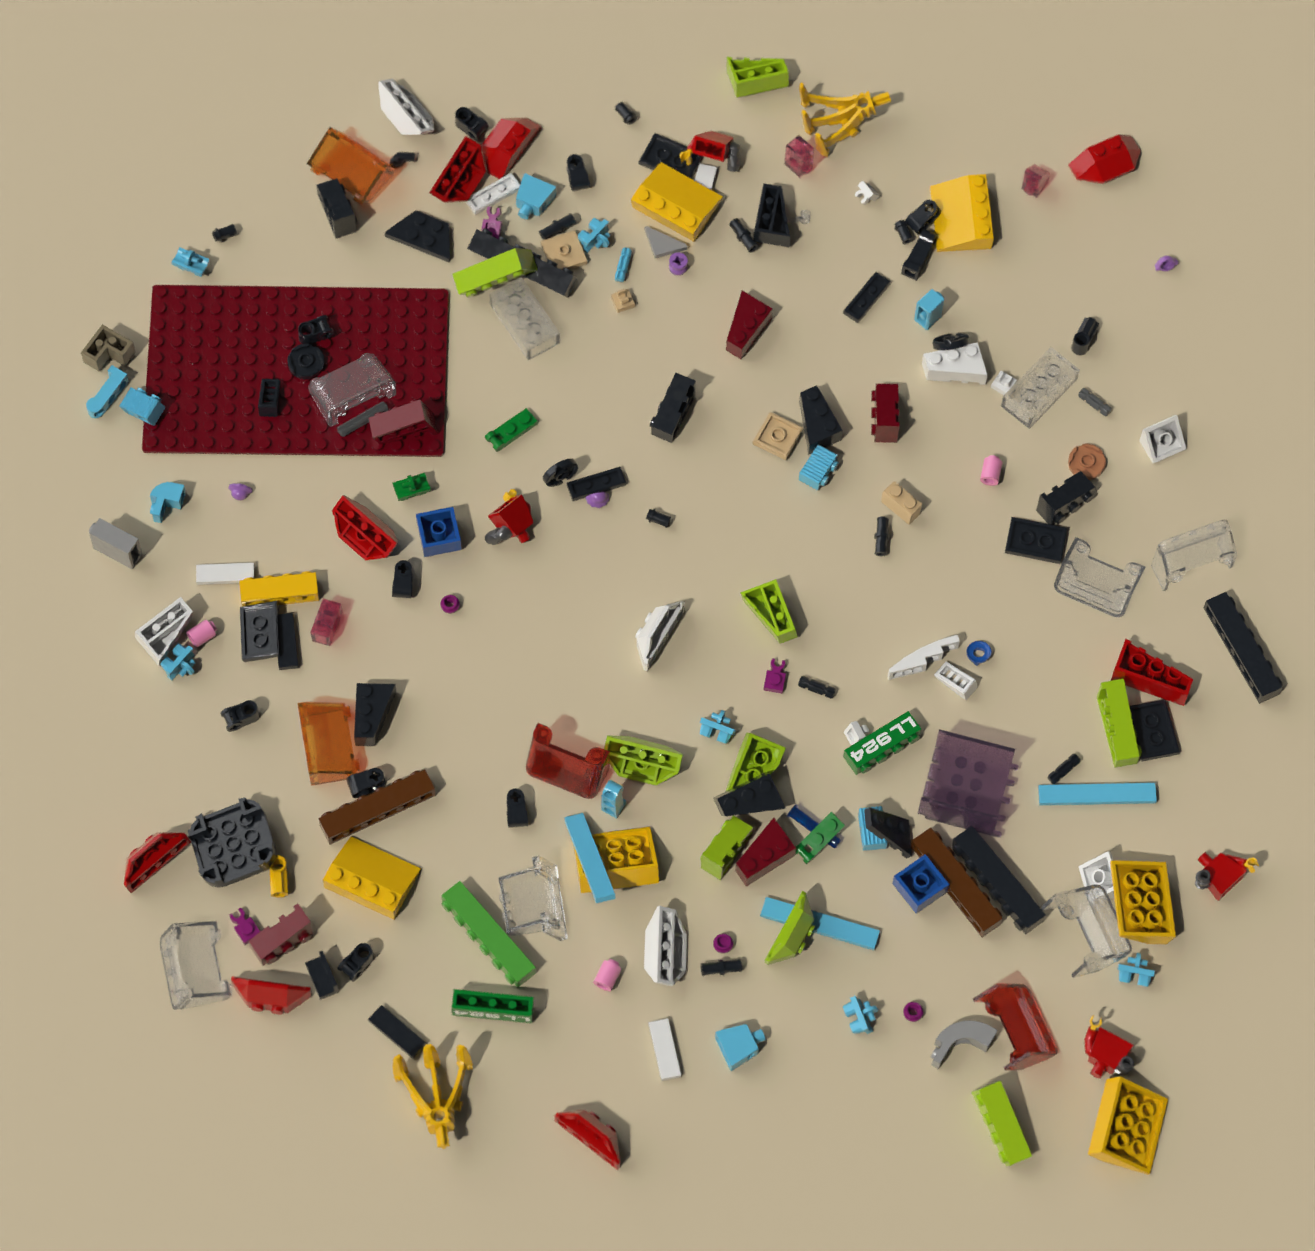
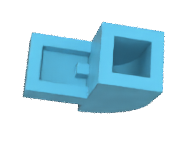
M165 482L157 485L150 493L152 503L150 514H152L154 522H162L166 507L181 510L186 495L184 485Z

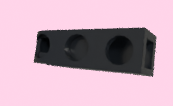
M923 229L909 257L902 265L901 275L917 281L935 243L936 233Z

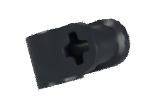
M460 107L456 110V127L467 134L472 140L478 141L479 136L489 129L488 123L468 108Z
M577 154L570 155L567 158V173L571 190L577 191L590 188L589 177L582 157Z
M926 200L909 214L905 222H908V226L917 235H920L923 229H927L940 216V209L933 200Z
M322 315L316 319L301 323L298 327L300 343L312 344L333 337L335 331L329 324V317Z
M401 560L395 565L392 597L411 598L412 565L406 560Z
M251 700L228 707L220 713L221 717L226 721L228 732H233L241 727L255 723L260 717L257 704ZM247 710H254L252 714H246Z
M372 768L361 773L352 774L346 779L352 798H359L362 795L373 793L376 789L384 787L386 784L384 773L379 768Z
M517 788L511 789L507 793L506 802L508 828L528 826L524 793ZM513 797H517L518 802H514Z
M367 943L358 944L341 961L337 969L346 973L352 982L356 981L374 959L371 946ZM362 951L369 952V955L365 958L359 956Z

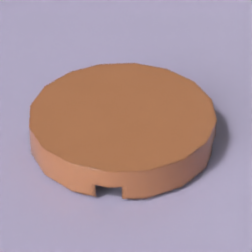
M1092 444L1076 446L1070 452L1068 466L1072 474L1075 475L1081 471L1089 480L1100 476L1106 464L1102 450Z

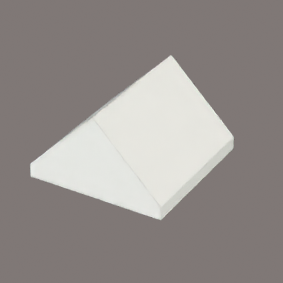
M1177 415L1142 430L1139 441L1152 463H1156L1186 449Z
M1110 851L1078 866L1089 903L1114 898L1110 861L1113 858Z

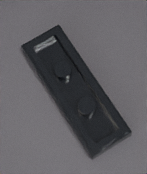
M875 272L843 310V314L859 323L889 287L891 281Z
M616 467L567 482L566 486L573 502L583 499L590 494L606 492L626 486V481L621 468Z
M293 613L279 614L281 656L278 657L279 670L298 668Z
M382 1005L368 1018V1022L412 1059L426 1045L424 1040Z

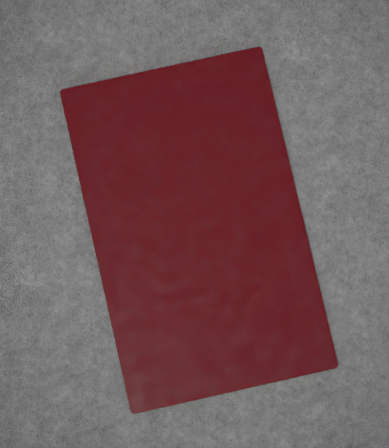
M154 285L152 287L146 392L150 397L152 394L158 396L162 400L161 403L165 406V410H163L154 426L143 422L142 451L144 453L443 456L448 290L434 288ZM327 315L335 335L327 340L312 343V346L318 347L324 354L325 365L323 371L312 379L304 380L297 378L290 372L287 358L294 347L302 344L298 338V327L303 322ZM262 379H281L277 417L259 416L258 403ZM266 387V389H275V387ZM421 400L433 412L438 433L432 434L431 431L420 433V437H414V434L402 436L403 440L379 444L372 437L369 422L344 437L338 433L337 427L380 402H385L389 411L393 407L409 404L410 401Z

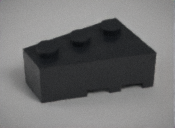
M337 178L317 184V194L335 239L355 233L358 221L353 213L350 200L345 196L346 192L343 184H340Z
M763 183L754 229L755 242L790 247V232L782 186Z
M675 372L665 397L659 404L656 417L653 416L650 422L651 435L672 443L695 399V380Z
M816 385L800 392L799 405L808 455L813 453L818 444L826 448L841 441L843 430L818 386Z
M1080 471L1066 479L1062 486L1058 487L1056 485L1052 487L1051 490L1053 492L1048 495L1042 493L1039 497L1036 511L1048 524H1060L1070 512L1073 514L1080 508L1082 503H1088L1093 499L1096 487Z
M357 683L354 728L355 746H375L393 698H395L397 693L396 684Z
M763 773L713 798L721 816L786 809L770 773Z

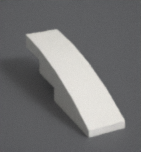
M958 635L935 641L904 657L889 669L888 680L926 671L927 663L942 660L943 652L958 649L960 642Z

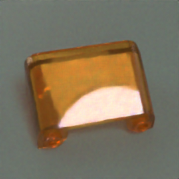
M329 127L307 162L312 167L310 170L318 176L322 173L330 179L337 178L339 183L343 184L344 188L352 193L354 196L353 200L361 205L363 203L368 204L397 170L346 134L332 127Z
M345 702L297 703L311 786L346 780L350 775L356 774V771H360L359 760H354L348 718L351 717L350 707L345 706Z

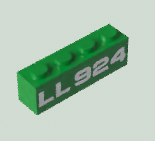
M907 711L845 749L843 758L856 775L861 772L866 773L875 763L878 762L880 764L884 762L888 755L900 752L908 743H915L920 738L921 728L910 712Z
M454 989L451 1007L452 1016L532 1023L534 997Z

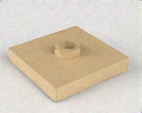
M575 230L540 241L546 260L549 259L557 263V268L561 270L564 267L570 270L587 264L586 256Z
M769 412L753 440V445L786 460L800 437L803 427Z

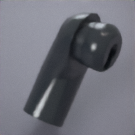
M397 152L390 159V165L393 168H398L405 161L414 162L415 153Z

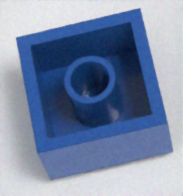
M453 507L416 514L424 557L461 550V539Z
M926 854L894 875L892 882L916 914L946 894L949 888V883Z

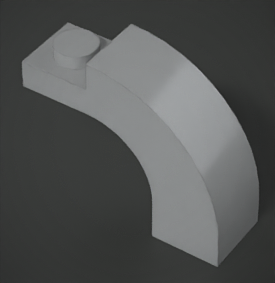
M961 1021L948 1026L935 1040L934 1045L937 1047L931 1055V1058H933L932 1066L939 1069L948 1052L959 1044H970L987 1052L998 1030L978 1021Z

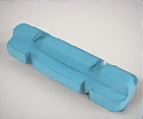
M630 248L622 249L615 273V281L624 282L625 274L632 254Z

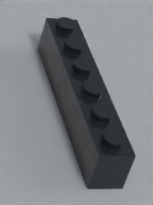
M484 228L482 231L476 229L467 248L487 259L514 248L526 249L518 244H515L513 247L508 244L509 240L501 236L497 239L492 236L493 232ZM532 252L538 270L523 276L568 298L577 280V277L573 276L574 272L565 267L563 270L557 268L558 264L549 259L547 262L540 260L542 256Z
M1224 592L1206 600L1204 610L1260 704L1280 694L1283 686L1282 681L1274 674L1271 662L1264 657L1263 649L1254 640V634L1250 628H1247L1242 613H1238L1234 599L1231 596L1229 597L1227 592Z
M972 825L953 838L952 849L955 854L965 860L966 867L970 871H974L979 883L988 888L992 899L1002 905L1003 912L1007 916H1011L1015 927L1019 931H1023L1026 935L1044 922L1046 914Z

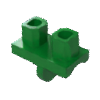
M425 472L415 476L408 475L407 478L392 483L398 501H404L410 497L423 495L431 491Z

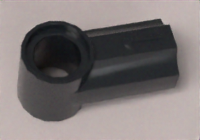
M1091 317L1084 318L1073 338L1071 349L1074 354L1084 355L1087 352L1088 346L1099 326L1096 319Z

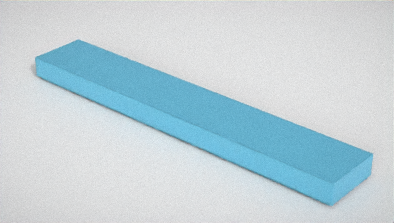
M1155 783L1038 786L1039 806L1150 804L1157 801Z
M580 813L564 817L566 827L596 904L615 899L613 887L584 814Z
M766 897L760 917L785 924L794 905ZM811 910L814 918L813 925L815 926L813 933L874 951L880 930Z

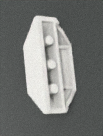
M394 79L379 81L381 110L402 135H421L434 131V119L410 91L397 84V81Z
M680 601L656 607L653 613L649 612L647 615L645 626L643 628L640 627L635 636L637 638V649L645 671L649 670L685 611V602Z
M657 906L645 930L644 969L655 983L674 986L686 973L687 934L675 909Z

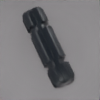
M801 676L798 682L799 687L808 688L809 691L820 695L825 694V697L830 699L834 697L836 691L834 687H826V684L813 679L810 681L805 676Z
M1072 754L1068 757V760H1065L1055 771L1048 775V780L1052 784H1056L1060 778H1063L1073 769V766L1075 767L1080 763V758L1076 754Z

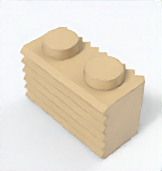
M893 481L882 493L881 502L908 525L920 515L922 503L913 498V495L910 496V493L905 491V488H902L899 484H896V481Z

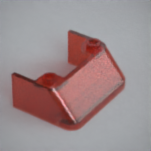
M995 984L973 998L974 1002H984L985 1009L990 1015L1000 1018L1015 1051L1010 1053V1063L1004 1066L1005 1070H1023L1057 1055L1058 1050L1031 991L1026 985Z

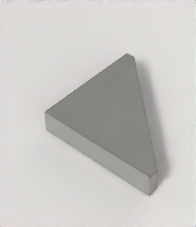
M648 226L645 227V232L655 258L687 250V244Z

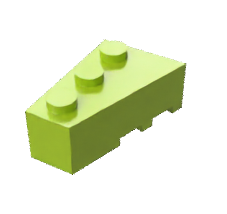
M776 579L740 592L745 604L779 644L798 637Z

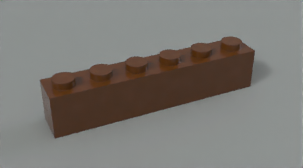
M417 770L405 779L395 780L390 786L380 787L368 796H360L351 804L345 803L341 805L338 810L325 812L318 818L319 825L329 845L436 796L435 788L426 770Z
M930 827L912 840L911 848L919 858L926 854L949 883L947 894L983 938L1001 925L1002 913L997 907L994 908L992 906L989 896L985 892H981L975 878L970 877L966 873L964 864L955 859L952 849L944 845L941 835L937 831L934 832Z

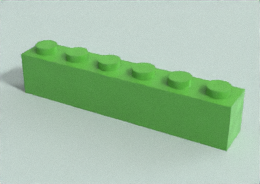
M461 881L441 895V905L448 913L451 911L455 916L454 920L460 927L464 926L466 928L469 938L472 941L476 940L480 944L479 948L485 956L489 955L493 959L492 964L497 970L501 969L506 974L504 977L509 984H514L518 988L536 974V967Z

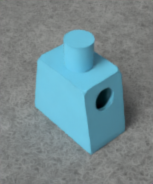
M524 174L516 196V206L520 208L518 216L525 220L528 219L530 214L540 216L556 197V186Z
M747 1024L715 1032V1039L730 1071L735 1070L758 1054L757 1043L766 1040L762 1029L751 1033Z

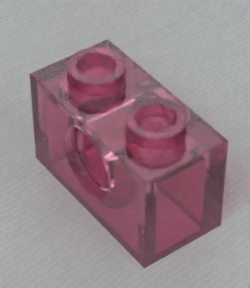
M798 135L786 145L784 164L799 178L803 174H808L813 168L814 148Z
M323 598L310 632L313 642L327 646L331 645L343 613L341 603Z

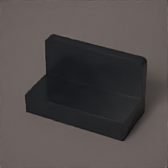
M320 951V957L305 962L317 994L320 1000L339 993L326 957L323 951Z

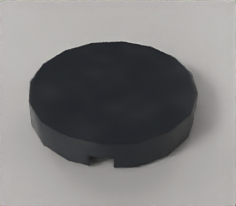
M960 332L956 333V336H951V334L940 335L932 341L933 349L936 350L957 349L970 343L969 335Z
M308 343L294 347L287 358L290 372L295 377L304 380L318 376L323 371L325 365L324 354L321 349Z
M565 459L554 464L544 473V483L548 487H555L563 483L562 480L565 478L567 480L571 479L578 471L576 461L574 459Z

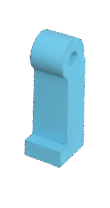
M113 365L108 369V380L95 397L90 398L86 403L88 414L92 418H100L129 382L128 375Z
M609 780L601 795V810L617 819L626 805V800L623 799L622 794L624 787Z

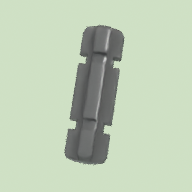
M1086 388L1080 390L1078 397L1082 400H1087L1086 403L1097 411L1100 410L1102 415L1107 416L1111 412L1112 408L1108 404H1103L1104 401L1093 393L1090 394L1089 390Z

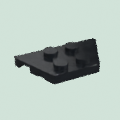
M415 210L385 232V237L450 262L449 223Z

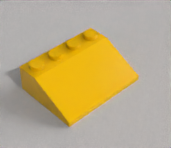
M661 162L640 184L631 198L632 208L695 242L722 201L723 196Z
M986 174L966 175L930 186L931 200L940 209V216L934 221V231L937 234V252L992 249L994 238Z
M650 827L592 834L613 889L659 883L658 863ZM574 847L581 893L592 892Z
M350 837L331 863L323 878L324 888L395 920L421 868L354 837Z
M1111 860L1110 867L1119 937L1146 944H1168L1176 937L1166 862Z
M1123 1077L1106 1079L1088 1155L1109 1164L1147 1175L1150 1174L1168 1098Z

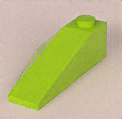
M746 733L726 791L763 773L771 774L779 766L786 747L752 733Z

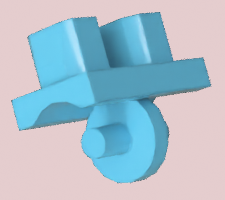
M593 218L589 223L592 233L589 234L587 231L582 230L578 234V239L583 244V250L587 253L594 246L599 249L601 246L607 248L610 245L608 240L610 234L607 233L609 231L607 227L609 222L606 219L600 221Z
M179 247L171 263L179 269L189 271L201 277L210 263V259L195 254L193 250L188 251Z
M177 644L172 651L177 656L175 661L165 657L160 663L170 680H173L178 674L183 677L186 673L192 675L195 672L192 668L195 664V661L192 660L195 654L192 652L193 648L191 646L185 647Z
M721 710L720 714L712 713L711 718L716 719L717 723L705 718L700 720L702 724L700 735L710 738L713 728L720 730L717 741L724 744L728 743L731 735L734 736L736 730L721 725L722 722L729 724L731 721L730 718L725 717L726 711Z
M1137 952L1136 958L1128 957L1127 962L1133 963L1134 966L1118 964L1117 970H1119L1120 982L1130 983L1131 974L1137 973L1139 974L1137 985L1148 987L1151 976L1154 977V970L1139 968V965L1147 966L1148 960L1141 959V953Z
M856 996L851 997V1002L844 1005L843 1010L847 1017L857 1015L858 1020L849 1023L854 1034L862 1032L869 1034L873 1032L868 1017L870 1021L876 1020L874 1014L878 1012L877 1006H871L869 1001L862 1004L861 999H857Z

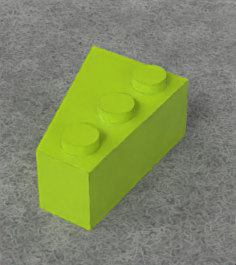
M727 57V73L736 98L789 86V72L784 59L761 58V60H749V58H744V60H732V57Z
M734 815L730 820L727 819L724 822L722 830L718 835H715L711 844L700 858L701 869L719 880L725 875L753 833L752 826Z

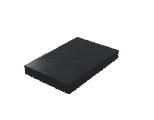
M654 133L639 160V165L654 170L662 162L692 179L704 156L692 153V163L690 165L686 164V160L681 163L680 154L683 151H687V146Z
M1011 517L1005 553L1061 564L1067 528Z
M273 601L240 607L242 661L249 662L280 657L278 602Z
M1165 699L1129 706L1133 727H1135L1137 734L1136 742L1141 748V762L1179 755L1180 751Z

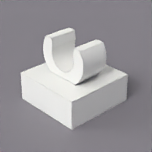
M862 181L857 185L861 190H858L855 196L859 198L864 194V199L861 201L862 204H867L869 200L875 202L880 197L869 183Z
M1000 371L992 382L991 388L1007 397L1017 380Z
M854 721L848 725L844 734L850 745H853L865 738V733H868L869 729L867 725L860 726L857 721Z

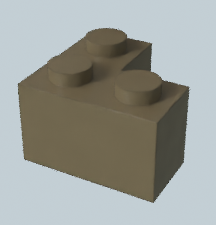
M102 324L82 350L81 355L83 363L100 371L109 358L126 366L135 354V348L131 340Z

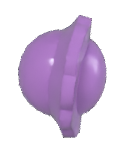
M1163 256L1155 264L1156 271H1169L1178 264V261L1171 256Z
M233 483L228 487L232 497L236 500H244L252 493L251 487L242 483Z
M606 492L594 493L586 496L585 499L591 507L601 508L606 506L609 501V494Z

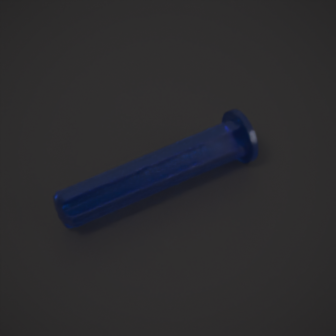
M795 804L787 817L793 818L806 829L812 831L819 823L797 808L798 805ZM835 836L828 845L836 848L840 844L841 839Z

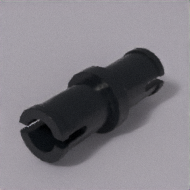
M569 213L558 221H552V224L546 228L539 230V234L543 240H546L557 233H563L564 229L576 224L573 215Z
M739 218L733 219L729 226L737 235L738 241L744 244L749 253L754 252L758 248V244L751 237V232L745 229Z
M887 517L877 518V531L874 534V539H876L874 554L876 556L887 555V540H889V519Z
M721 959L718 962L701 963L700 965L702 976L742 972L740 959L723 961Z

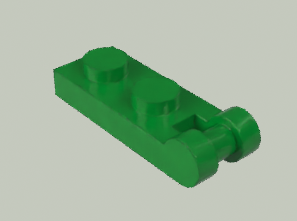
M525 408L495 430L488 432L485 435V439L491 442L494 450L498 452L538 425V421Z
M830 812L796 846L795 853L799 854L803 861L808 864L846 825L833 812ZM808 844L813 848L810 853L805 849Z

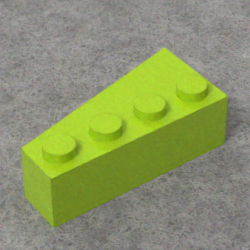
M1124 679L1101 682L1097 701L1114 768L1137 764L1141 756V748L1136 742L1137 734L1135 727H1133Z
M994 1082L972 1091L971 1093L982 1114L983 1120L990 1131L991 1139L999 1150L998 1156L1003 1164L1005 1163L1006 1166H1011L1032 1157L1002 1082Z

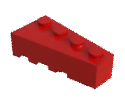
M1125 639L1111 681L1124 679L1125 686L1182 706L1185 705L1193 679L1174 667L1165 665L1163 660L1158 657H1152L1146 653L1145 649L1137 648L1128 639Z

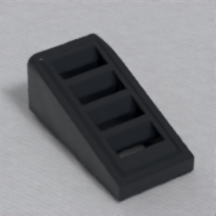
M262 379L258 403L259 416H278L281 379ZM266 387H275V389H266Z

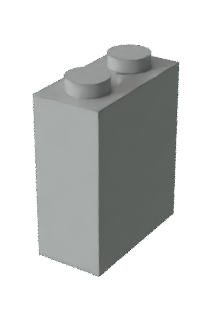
M101 518L91 525L89 534L93 548L133 569L142 556L139 539Z

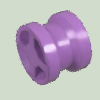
M677 252L670 256L669 270L672 274L683 275L686 272L687 257L683 253Z

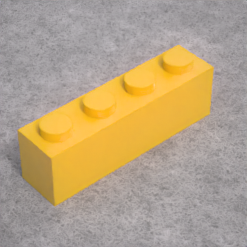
M305 571L295 575L286 573L276 577L267 575L263 578L255 579L249 577L239 580L242 607L277 601L279 605L319 601L316 572Z

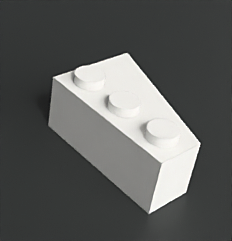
M978 343L968 344L957 349L939 350L923 354L922 366L926 380L944 382L952 380L962 381V383L976 382L980 383V385L986 384L987 372Z
M180 597L135 631L136 640L158 666L161 665L160 663L170 652L191 621L193 611Z

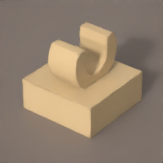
M622 289L617 291V293L611 294V299L617 313L635 307L629 289Z

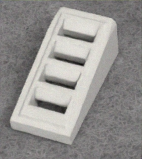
M947 661L934 675L939 681L965 700L978 687L975 679ZM950 670L951 672L945 678L944 675Z

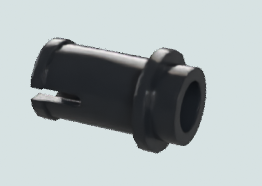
M619 102L615 106V111L620 114L624 123L632 124L635 122L636 113L630 111L624 102Z
M905 220L897 221L894 229L898 231L902 244L912 242L913 237L908 229V222H905Z
M231 224L220 229L215 228V231H212L215 242H222L225 238L237 235L235 226Z
M649 509L646 520H649V523L652 521L666 528L671 519V516L659 513L656 509Z

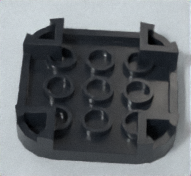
M246 797L238 799L239 803L206 816L202 813L195 817L196 820L191 825L190 830H188V837L191 840L199 867L198 871L205 882L213 887H225L264 872L275 861L277 855L276 846L267 816L259 803L248 800Z

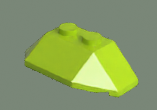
M607 735L603 756L619 777L655 786L679 773L683 756L682 753L666 745L630 736Z
M801 892L765 959L767 965L793 958L797 952L801 954L806 945L803 942L807 935L811 936L814 931V918L806 892Z

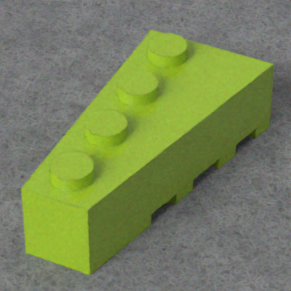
M514 248L455 272L452 275L458 294L471 297L476 295L478 291L489 290L495 285L504 284L509 280L535 272L538 269L531 249Z

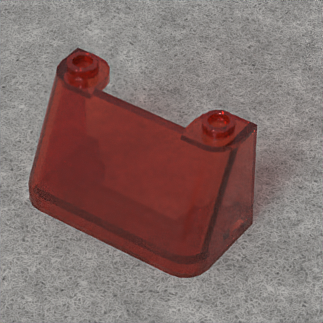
M537 723L526 761V772L528 775L586 799L596 797L610 768V751L595 747L589 750L586 758L550 744L553 736L551 729Z

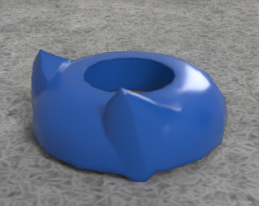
M983 641L972 642L966 650L968 659L976 666L979 663L986 662L992 655L990 646ZM977 650H981L984 652V655L982 657H976L974 656V652Z

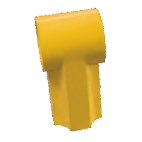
M276 855L274 863L269 868L271 897L281 898L288 895V869L284 857ZM276 864L283 865L279 870L273 868Z

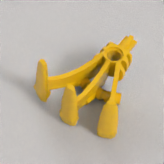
M802 82L799 86L801 105L805 109L810 105V102L838 109L837 113L819 118H810L806 110L801 111L802 123L805 132L811 135L816 126L828 124L829 126L842 125L841 129L825 140L819 133L815 134L816 149L824 157H828L830 151L828 147L844 140L848 136L854 138L859 133L856 128L864 121V118H870L873 114L876 115L875 107L891 102L888 92L874 97H870L869 91L859 93L858 96L855 94L851 97H824L810 94ZM862 104H868L864 108L860 107Z
M426 1044L423 1048L424 1066L427 1069H431L433 1081L432 1092L434 1100L431 1103H425L408 1078L410 1072L403 1056L398 1054L393 1059V1078L396 1082L401 1080L404 1082L411 1094L410 1097L417 1107L415 1112L419 1118L424 1116L428 1132L436 1134L437 1147H442V1149H446L449 1146L448 1132L454 1130L455 1111H461L463 1102L460 1101L465 1071L473 1069L471 1056L464 1045L456 1047L459 1070L448 1100L441 1097L440 1085L438 1084L436 1068L441 1066V1062L432 1044ZM438 1118H444L441 1121H436Z

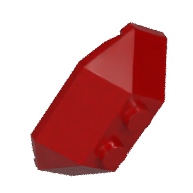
M528 118L500 119L481 145L486 172L499 180L505 177L542 126Z
M1118 134L1086 148L1068 166L1077 180L1103 184L1135 170L1141 150L1132 136Z
M465 135L429 193L444 203L468 201L486 173L481 145Z
M342 495L332 509L338 537L364 560L388 558L397 546L398 541L393 530L366 506Z
M157 832L149 836L139 848L134 849L126 860L124 886L130 893L134 892L189 845L191 841L188 836L183 832Z
M231 977L234 989L251 1010L257 1012L269 1010L271 1013L278 1015L289 1013L312 996L311 987Z
M586 1110L558 1112L554 1115V1121L616 1170L620 1168L617 1134L611 1125H604L600 1121V1117L592 1111L589 1113Z

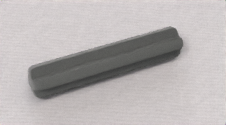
M380 402L337 427L338 433L344 437L368 423L369 417L374 416L378 412L388 411L386 403Z

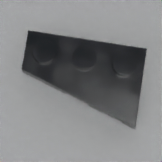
M871 807L864 809L866 828L881 840H887L890 843V847L894 850L899 849L903 857H912L909 819Z

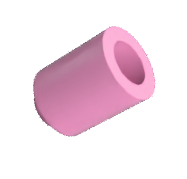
M991 455L984 459L980 481L983 484L989 486L999 484L1003 464L999 457Z
M205 619L188 630L186 634L197 648L216 636L215 631H217V628L212 621L208 622Z
M612 959L603 961L593 983L605 991H611L621 972L619 963Z

